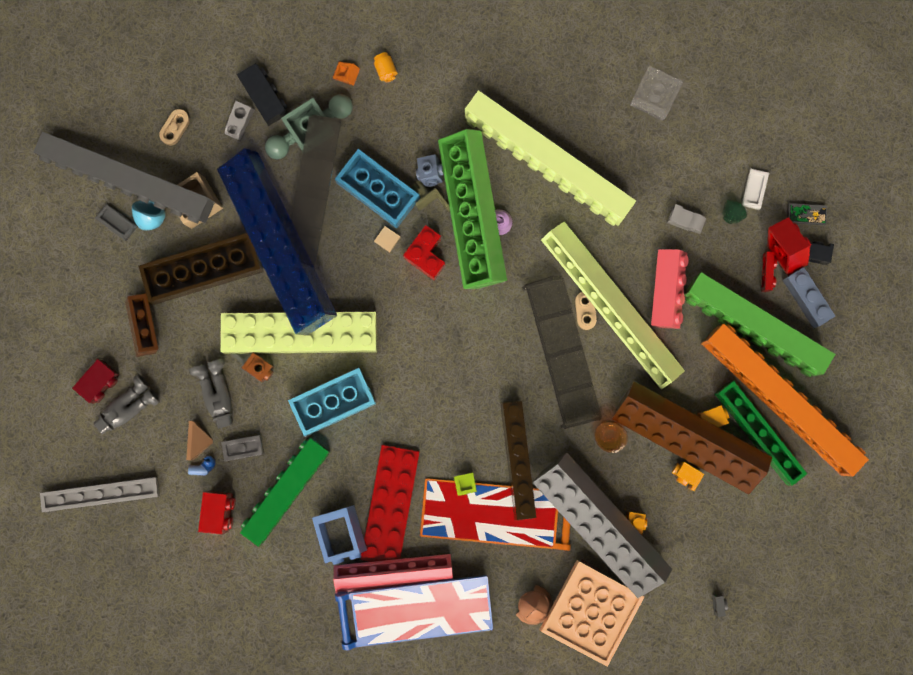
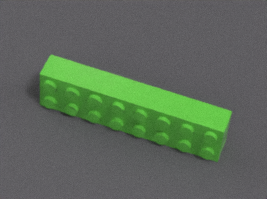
M465 129L438 140L463 288L479 289L507 281L482 133L477 130Z
M702 272L693 278L684 293L686 303L693 307L699 306L702 308L701 311L707 316L711 317L713 315L717 317L720 324L732 326L738 335L750 337L753 344L759 347L763 345L768 348L767 352L775 357L781 356L785 359L784 362L787 365L799 367L801 369L800 372L808 377L824 374L836 355Z

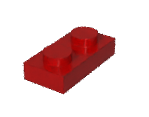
M775 252L763 254L761 292H770L776 286L774 269L777 267V258L774 257Z

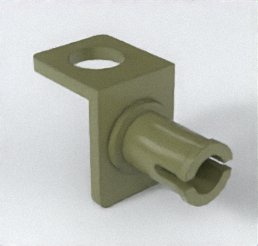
M420 180L416 182L417 186L415 183L411 186V189L418 193L420 200L415 203L419 211L437 198L448 212L450 211L448 203L436 188L429 192Z

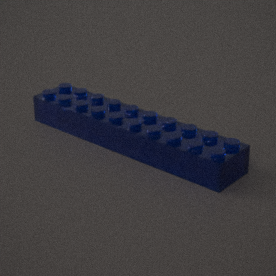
M244 148L217 168V171L295 334L309 335L338 315L259 153Z

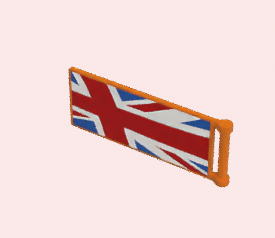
M425 479L421 537L567 551L571 549L569 544L571 524L563 517L561 543H556L558 510L539 489L533 488L536 518L514 520L510 486L475 483L477 492L458 496L455 481Z

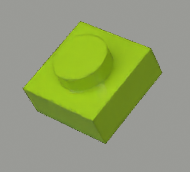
M473 473L454 476L458 496L477 492Z

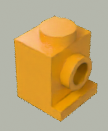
M686 462L677 463L671 472L678 477L676 479L677 482L684 486L689 484L688 489L695 491L704 476L702 472Z
M626 511L628 521L642 534L643 530H646L647 527L646 514Z

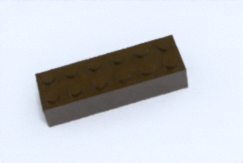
M250 232L138 265L148 302L153 305L264 272L254 237Z

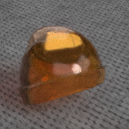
M603 421L596 428L595 441L603 451L617 453L626 446L628 435L626 430L617 422Z

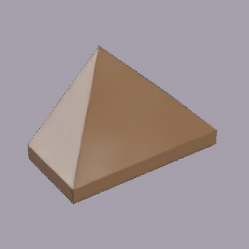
M189 421L186 460H195L213 443V440L197 422Z

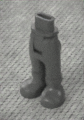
M224 359L208 363L216 393H214L207 365H200L189 369L190 375L197 376L201 380L199 384L206 408L213 421H216L218 429L232 425L230 417L232 416L231 399L224 381V375H221L222 368L225 365Z
M137 374L134 376L133 382L135 386L114 399L102 414L99 415V419L94 422L95 427L101 434L125 424L142 409H145L148 404L157 405L160 402L158 395L153 389H149L151 386L141 375ZM149 389L147 392L144 393L143 397L139 398L138 400H136V402L127 407V405L133 399L137 398L139 394Z

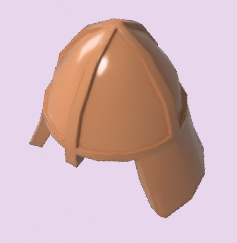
M535 585L534 591H529L520 597L518 603L519 612L516 616L527 624L537 625L544 622L552 607L550 594L544 588Z

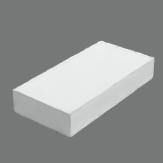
M752 168L749 170L741 206L757 210L761 209L769 176L768 172Z

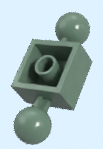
M343 94L335 95L329 102V108L322 111L314 98L291 111L281 118L290 133L283 137L274 135L268 138L265 143L267 155L275 160L283 159L289 152V146L295 142L305 155L335 136L336 133L329 121L334 117L338 119L348 117L353 110L351 99Z

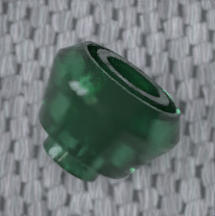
M728 200L725 202L722 211L723 219L728 224H737L747 217V210L739 202Z

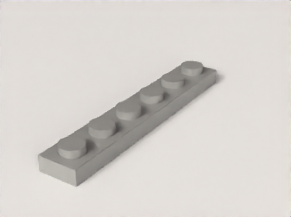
M157 477L40 493L42 512L160 497Z

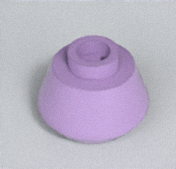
M495 210L499 235H504L512 227V218L504 210Z

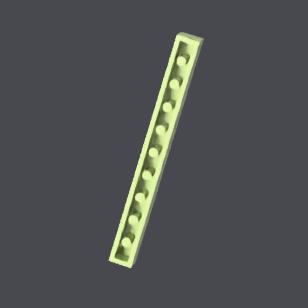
M565 222L552 229L541 239L661 390L685 371Z

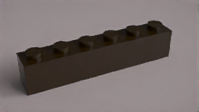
M522 401L502 403L501 414L514 520L536 518Z

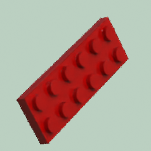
M385 445L381 446L364 538L367 551L362 552L361 560L375 562L401 558L419 451Z

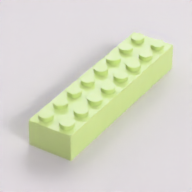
M376 312L221 313V352L224 354H249L253 352L256 354L377 352Z

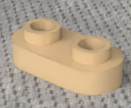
M181 109L174 110L170 114L160 131V139L163 143L169 146L178 143L190 123L189 115ZM182 117V118H183V122H182V123H178V122H177L178 118ZM173 133V138L168 139V134Z
M581 292L575 298L577 324L583 330H590L597 321L596 310L589 299L588 304L582 303V298L587 297ZM584 317H589L590 323H585Z

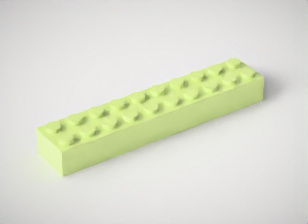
M479 90L465 108V119L469 126L472 128L478 127L486 138L490 139L492 137L497 141L496 144L504 150L508 148L513 152L512 155L520 161L522 159L528 162L527 166L534 171L539 170L543 173V177L549 182L555 181L559 184L558 187L563 192L568 193L569 191L575 195L574 199L581 204L585 202L589 205V209L597 215L600 213L605 216V221L609 224L619 226L635 204V199Z

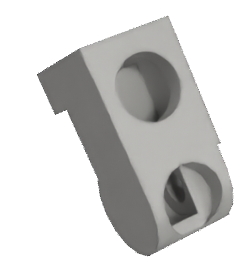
M235 101L225 128V135L241 140L255 110L250 106Z
M675 204L667 223L700 234L706 218Z

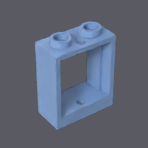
M354 505L312 518L325 563L332 562L335 565L344 562L343 558L350 557V560L361 557L362 552L367 551ZM345 517L354 549L334 555L324 522Z

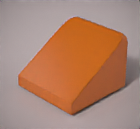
M339 61L333 79L354 86L360 68L353 63Z

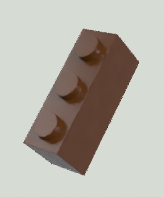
M147 295L127 296L125 304L136 357L156 354L158 345Z

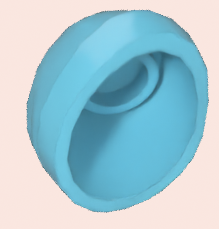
M136 201L132 204V216L136 225L142 230L158 228L166 217L164 210L153 206L154 202L149 201L147 204L142 201Z

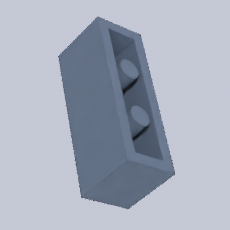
M805 268L783 279L786 287L813 328L819 327L835 317V314Z

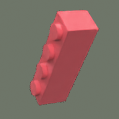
M658 250L652 326L680 329L683 322L682 305L685 302L684 286L687 282L685 271L688 265V256L682 250Z

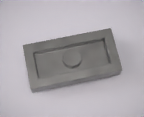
M261 435L221 442L224 461L264 454Z

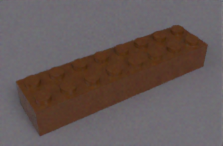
M635 381L618 404L612 420L748 495L768 474L772 461L770 455Z

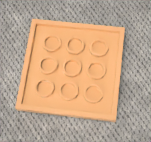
M577 560L545 618L540 631L608 667L644 596L637 598L628 587Z

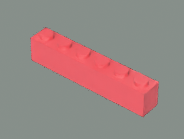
M451 554L335 565L333 576L336 593L340 591L353 592L453 579Z

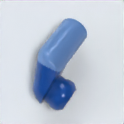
M206 456L200 466L189 465L188 474L207 475L214 468L215 460L211 456Z

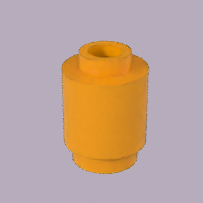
M387 52L376 55L374 57V66L380 80L385 82L393 81L398 73L391 56Z

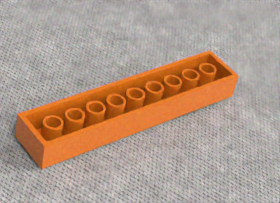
M728 324L717 326L701 344L841 476L853 477L869 460L865 456L866 452L859 446L855 447L850 442L851 438L844 432L840 433L836 429L837 425L832 420H826L821 415L822 411L817 406H811L807 402L808 398L803 393L795 391L792 388L794 385L788 379H783L779 376V371L773 365H768L763 361L765 358L759 352H754L750 348L748 341L744 338L740 339L735 334L736 331Z

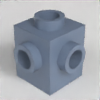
M435 154L417 158L418 169H416V176L424 186L433 187L437 183L443 182V166Z

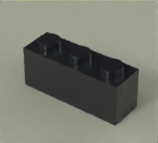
M255 63L236 74L268 126L287 115L285 109L288 107L282 98H277L276 93L278 91L273 83L269 84L266 80L269 76L263 67L259 68Z

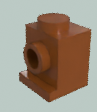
M254 352L242 366V369L261 382H264V380L268 381L274 373L272 371L274 366ZM257 365L262 366L260 372H257L255 369Z

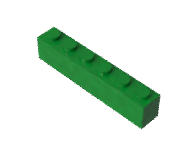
M734 381L728 382L714 393L756 448L772 457L770 465L786 485L793 486L807 475V472Z
M310 438L303 441L299 447L301 450L297 456L293 455L287 463L289 465L288 469L285 472L282 470L276 478L278 481L274 487L270 486L265 492V500L262 503L258 502L252 510L254 512L253 516L250 519L246 518L242 523L241 528L243 529L240 534L256 546L260 547L329 455L330 451L314 439Z

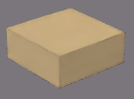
M384 226L374 242L390 253L401 237Z

